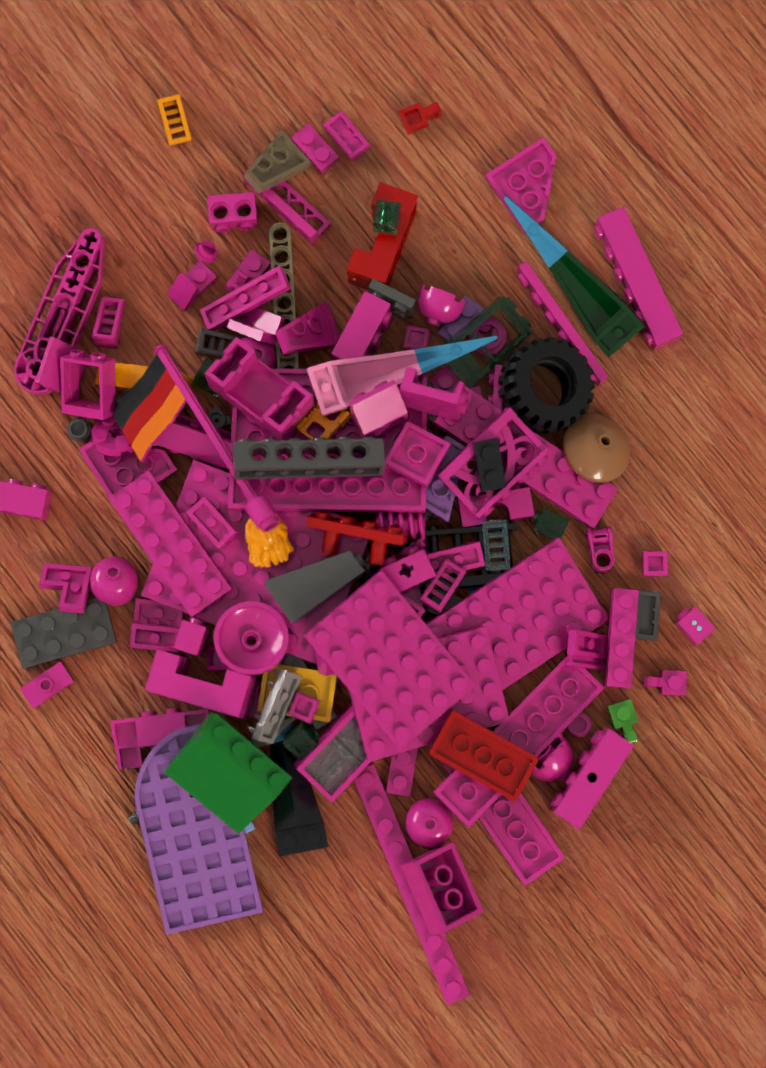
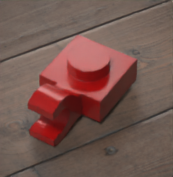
M419 102L398 111L407 135L428 127L429 122L427 119H435L442 115L438 102L422 108Z

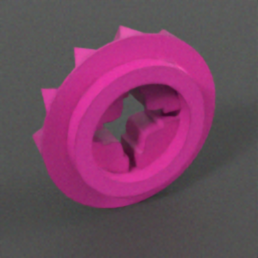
M482 318L472 325L469 331V340L484 338L481 333L487 334L491 329H493L492 336L498 337L496 342H491L476 349L478 354L481 353L489 356L498 353L504 347L507 333L503 324L498 320Z

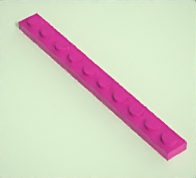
M374 764L369 765L354 779V782L446 1004L449 1005L470 996V993L445 933L430 935L400 866L412 860V854Z

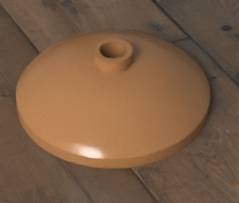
M585 414L565 430L562 442L563 453L569 466L580 477L595 483H606L613 481L626 470L630 460L629 442L623 430L611 419L599 414Z

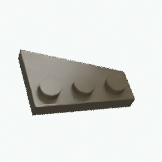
M281 130L262 155H259L248 168L244 178L260 194L309 169L312 162Z

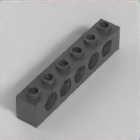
M372 436L362 439L341 437L336 440H327L323 437L313 440L291 438L288 441H277L273 438L263 441L242 439L238 442H233L234 479L382 476L385 469L383 439H376ZM334 453L338 455L339 458L332 459L328 456V454ZM353 453H360L363 455V458H356L353 456ZM284 454L287 455L289 459L282 460L278 456ZM304 454H310V455H312L314 458H313V459H306V458L303 457V455H304ZM261 455L265 459L258 461L253 456Z

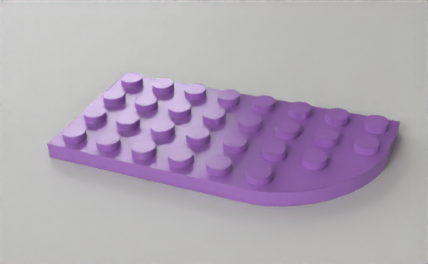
M202 723L182 727L164 737L146 757L139 771L135 786V805L166 935L263 913V905L245 828L239 834L236 833L163 772Z

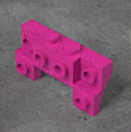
M180 708L166 709V714L156 715V711L141 712L142 717L112 720L111 730L118 770L141 767L143 765L142 747L157 745L164 737L182 727L203 723L211 713L210 709L181 712Z

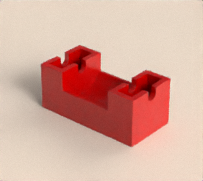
M379 182L371 203L373 210L372 219L382 222L372 251L369 253L354 248L347 267L348 283L367 290L372 279L387 286L390 285L418 208V195Z

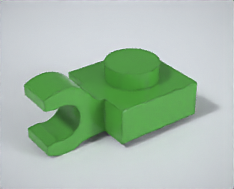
M629 699L607 706L614 730L621 728L625 740L630 743L638 741L632 724L638 723L632 700Z

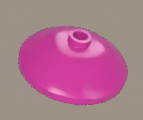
M247 601L232 606L222 614L214 631V646L220 660L229 669L244 675H259L273 669L283 659L288 647L289 635L284 619L274 608L261 602ZM250 638H254L256 640V644L252 646L248 645L247 640Z

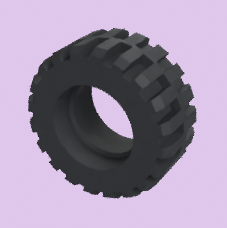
M555 337L538 338L530 343L528 342L508 357V361L501 368V372L504 373L498 378V384L502 385L498 393L499 397L504 399V403H502L503 408L510 407L528 428L531 427V430L535 433L542 431L545 434L553 433L575 423L581 418V415L588 411V404L593 401L594 393H591V390L595 388V381L591 380V375H593L592 368H588L585 363L588 361L584 355L580 356L578 354L579 349L574 345L569 347L568 342L562 339L556 342ZM534 366L548 368L558 377L562 387V398L558 406L545 404L534 394L530 384V374Z

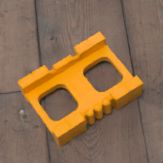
M317 403L316 407L310 412L311 414H308V418L305 417L296 427V430L308 439L313 440L314 438L306 431L312 423H317L325 429V432L320 437L332 440L331 436L339 430V427L343 428L351 419L350 412L341 410L340 415L334 421H331L321 415Z

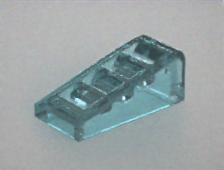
M506 519L482 521L485 570L510 569ZM502 527V532L488 533V528ZM502 537L503 542L489 543L488 538ZM503 547V552L490 553L489 548ZM504 557V562H490V558Z

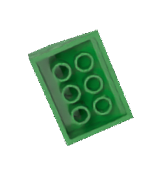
M214 713L208 715L163 771L238 834L278 797L292 779L283 769L219 715Z

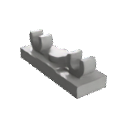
M282 668L281 670H274L278 674L276 682L269 681V685L273 689L265 701L261 715L255 714L254 718L259 720L256 728L249 727V730L253 733L252 738L273 744L302 678L301 675Z

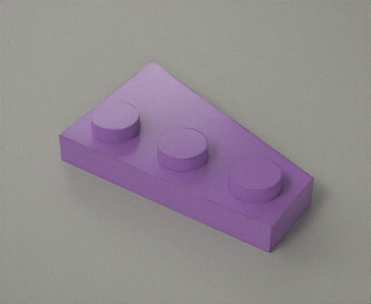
M446 435L443 440L451 443V446L435 474L465 446ZM434 475L426 488V509L448 523L455 495ZM452 475L449 479L457 487L459 478Z

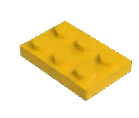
M280 664L263 673L257 711L262 712L265 701L273 689L269 685V681L276 682L278 674L274 670H281L282 668L302 676L294 697L297 691L321 700L313 720L331 722L338 678L336 674L326 676L319 674L318 670ZM293 697V699H292V701H291V704H290V706H289V708H288V711H287V713H286L285 716H291V715H288V712H289V709H290V707H291V705H292V702H293V700H294V697Z

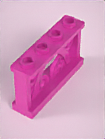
M506 407L435 475L476 518L480 516L485 518L494 510L492 505L498 499L503 501L511 494L512 490L510 488L516 482L521 484L529 477L528 471L534 465L539 467L548 458L546 454L550 450L545 447L510 407ZM511 420L525 436L513 439L507 423ZM497 437L499 444L505 441V445L500 447V452L507 451V463L504 473L506 487L499 488L494 493L493 490L485 491L487 494L485 500L481 503H474L470 499V489L473 484H477L475 493L478 497L480 487L477 469L472 475L469 473L474 468L469 469L467 466L470 460L475 461L472 442ZM521 441L531 443L533 446L532 456L523 459L521 453L527 449H515V444ZM516 463L522 465V466L514 473ZM452 475L468 482L464 493L449 479Z

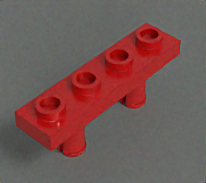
M316 511L315 514L309 515L306 522L307 527L322 529L325 532L321 553L326 555H336L339 534L370 539L373 542L369 563L375 565L384 564L387 544L403 546L408 538V532L402 531V527L388 525L387 528L379 527L378 523L374 521L364 520L363 523L354 522V518L349 516L330 517V513L324 511Z

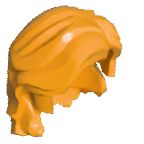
M279 517L280 523L278 526L265 533L261 529H257L251 518L245 525V540L248 543L249 562L257 568L259 566L260 568L264 566L269 568L271 567V562L275 566L278 565V562H286L289 553L294 551V547L291 546L287 538V526Z

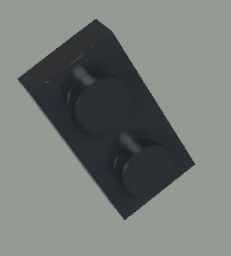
M498 438L472 442L480 491L484 492L506 487Z

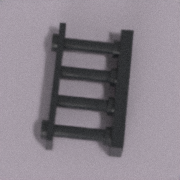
M511 520L497 521V525L440 530L439 526L425 527V538H428L429 552L439 550L438 537L452 536L453 547L463 545L462 535L476 534L477 541H480L485 566L479 567L477 575L468 576V572H466L457 588L484 586L513 567L510 531H516L518 524H512ZM500 532L504 568L501 569V573L492 574V570H489L486 533ZM453 573V578L456 579L458 575ZM442 577L439 578V581L451 588L452 583ZM433 578L424 581L425 590ZM435 585L434 588H433V589L436 588V589L442 590L441 588H439V587L436 586V585Z

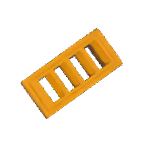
M180 94L157 99L169 146L192 141ZM176 104L178 105L177 109L169 111L164 110V107ZM180 113L181 117L167 120L166 116ZM179 122L183 124L181 127L169 129L171 124ZM185 131L184 136L176 138L171 136L173 133Z

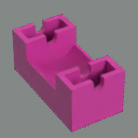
M237 337L224 350L222 359H216L204 373L210 389L278 441H288L297 431L296 427L305 417L308 418V414H311L310 412L315 407L311 393L294 380L290 383L257 358L256 352Z
M160 650L156 651L145 691L248 719L260 679L227 670L223 685L220 686L186 676L191 659Z

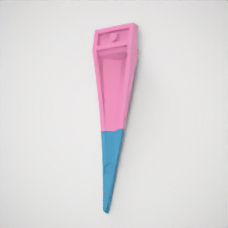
M491 336L414 350L328 361L307 368V373L321 415L325 416L350 408L349 402L352 401L355 395L361 392L368 393L383 381L390 382L394 380L397 386L400 385L407 367L417 369V374L420 376L494 342L498 337Z

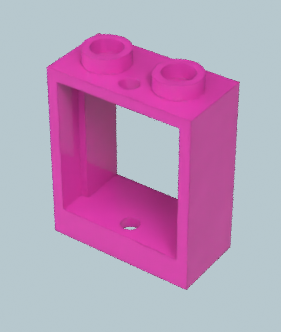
M71 350L70 354L60 357L62 413L105 420L113 416L116 410L115 358L105 357L103 353L84 354L83 350ZM79 364L99 367L100 402L80 399Z

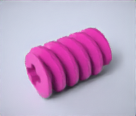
M377 512L376 522L379 527L387 528L388 525L402 527V531L410 533L412 540L416 539L418 533H420L422 540H425V516L422 513H416L413 516L409 512L403 516L402 512H399L393 516V513L389 512L384 516L382 512Z

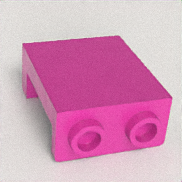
M406 368L400 386V393L405 407L460 421L461 415L467 413L469 400H467L468 391H465V382L459 381L456 392L450 393L419 385L417 369Z

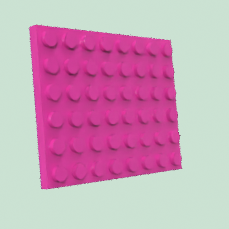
M273 369L288 382L292 383L294 380L311 393L314 406L316 407L317 400L307 369ZM426 372L418 376L419 385L427 386ZM232 406L230 447L232 455L233 442H238L242 439H250L252 441H263L269 438L275 439ZM406 407L408 422L427 431V413ZM334 412L325 415V417L334 421L341 412ZM352 419L343 428L339 427V430L331 436L332 440L341 437L362 439ZM406 422L375 437L376 439H383L385 459ZM312 423L306 432L315 439L319 438L325 432V429L317 423ZM298 431L291 436V438L310 440ZM334 453L328 454V456L332 459L339 458L338 455ZM353 453L354 457L363 458V455L360 453ZM284 454L278 456L282 460L289 459V457ZM304 454V455H303V457L306 458V459H313V458H314V457H313L312 455H310V454ZM261 455L253 456L258 461L265 459ZM386 466L382 476L248 479L256 493L260 494V496L266 495L276 511L426 513V487ZM229 471L228 509L229 511H246L245 507L248 504V499Z
M193 460L175 508L233 589L195 617L216 625L222 614L238 603L256 601L267 604L282 616L287 625L289 641L286 653L317 664L314 648L303 635L348 598L353 583L296 624H292L263 583L271 578L348 551H352L354 555L359 553L363 558L370 539L339 534L336 555H326L321 553L325 532L322 529L306 526L307 517L313 513L315 514V512L276 511L279 518L287 526V538L291 546L294 547V551L289 553L286 562H278L276 566L271 562V567L269 568L266 566L263 568L259 566L257 568L249 562L248 543L245 540V525L250 516L247 511H229L228 509L229 473ZM203 496L214 505L238 532L221 549L214 545L186 513ZM328 512L330 513V517L339 518L340 516L338 514ZM153 563L141 596L188 614Z

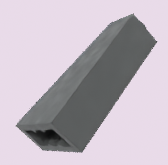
M348 551L271 578L263 584L292 624H296L367 573L364 569V566L367 564L359 553L354 555L352 551Z

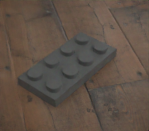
M96 598L87 600L84 614L60 612L59 609L10 622L22 669L118 643L108 605L104 602H99Z

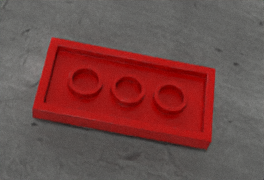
M453 709L450 711L428 751L429 755L514 802L517 801L540 759Z

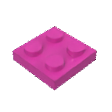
M407 421L385 459V466L427 488L448 452L451 443Z

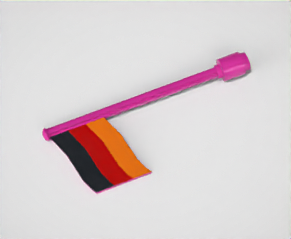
M164 344L158 345L154 350L156 356L144 375L123 397L113 417L139 460L143 463L151 447L172 425L187 402L234 477L233 455L167 351V346ZM235 479L248 499L245 509L257 529H261L265 533L278 526L280 523L278 520L279 515L268 497L257 494L248 479Z

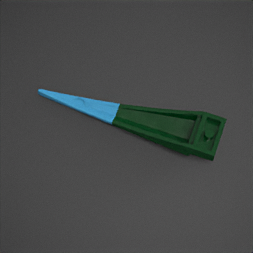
M504 197L505 202L553 273L590 336L601 350L610 357L645 327V323L631 309L628 303L509 197Z

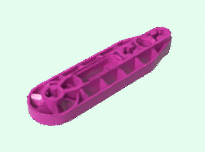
M85 229L56 264L15 362L14 374L16 381L22 389L32 395L42 396L53 392V390L46 389L35 382L37 377L35 371L37 368H40L51 330L53 331L51 337L55 338L56 334H59L57 339L65 343L69 335L73 336L74 339L71 345L76 347L102 286L105 239L96 229ZM84 259L89 260L87 266L79 267L80 261ZM69 260L64 276H58L60 269ZM95 271H98V281L95 288H89ZM57 280L61 283L53 299L49 296ZM77 281H78L79 285H78V286L74 285L73 288H72V287H71V284H76ZM88 292L92 295L84 311L80 307ZM46 303H52L46 319H40ZM77 314H81L83 317L75 333L71 329ZM65 316H66V319H65V321H64V323H63V326H62V328H61V331H60V327H61L62 322H63V320H64V318H65ZM38 323L42 324L43 326L37 341H31Z

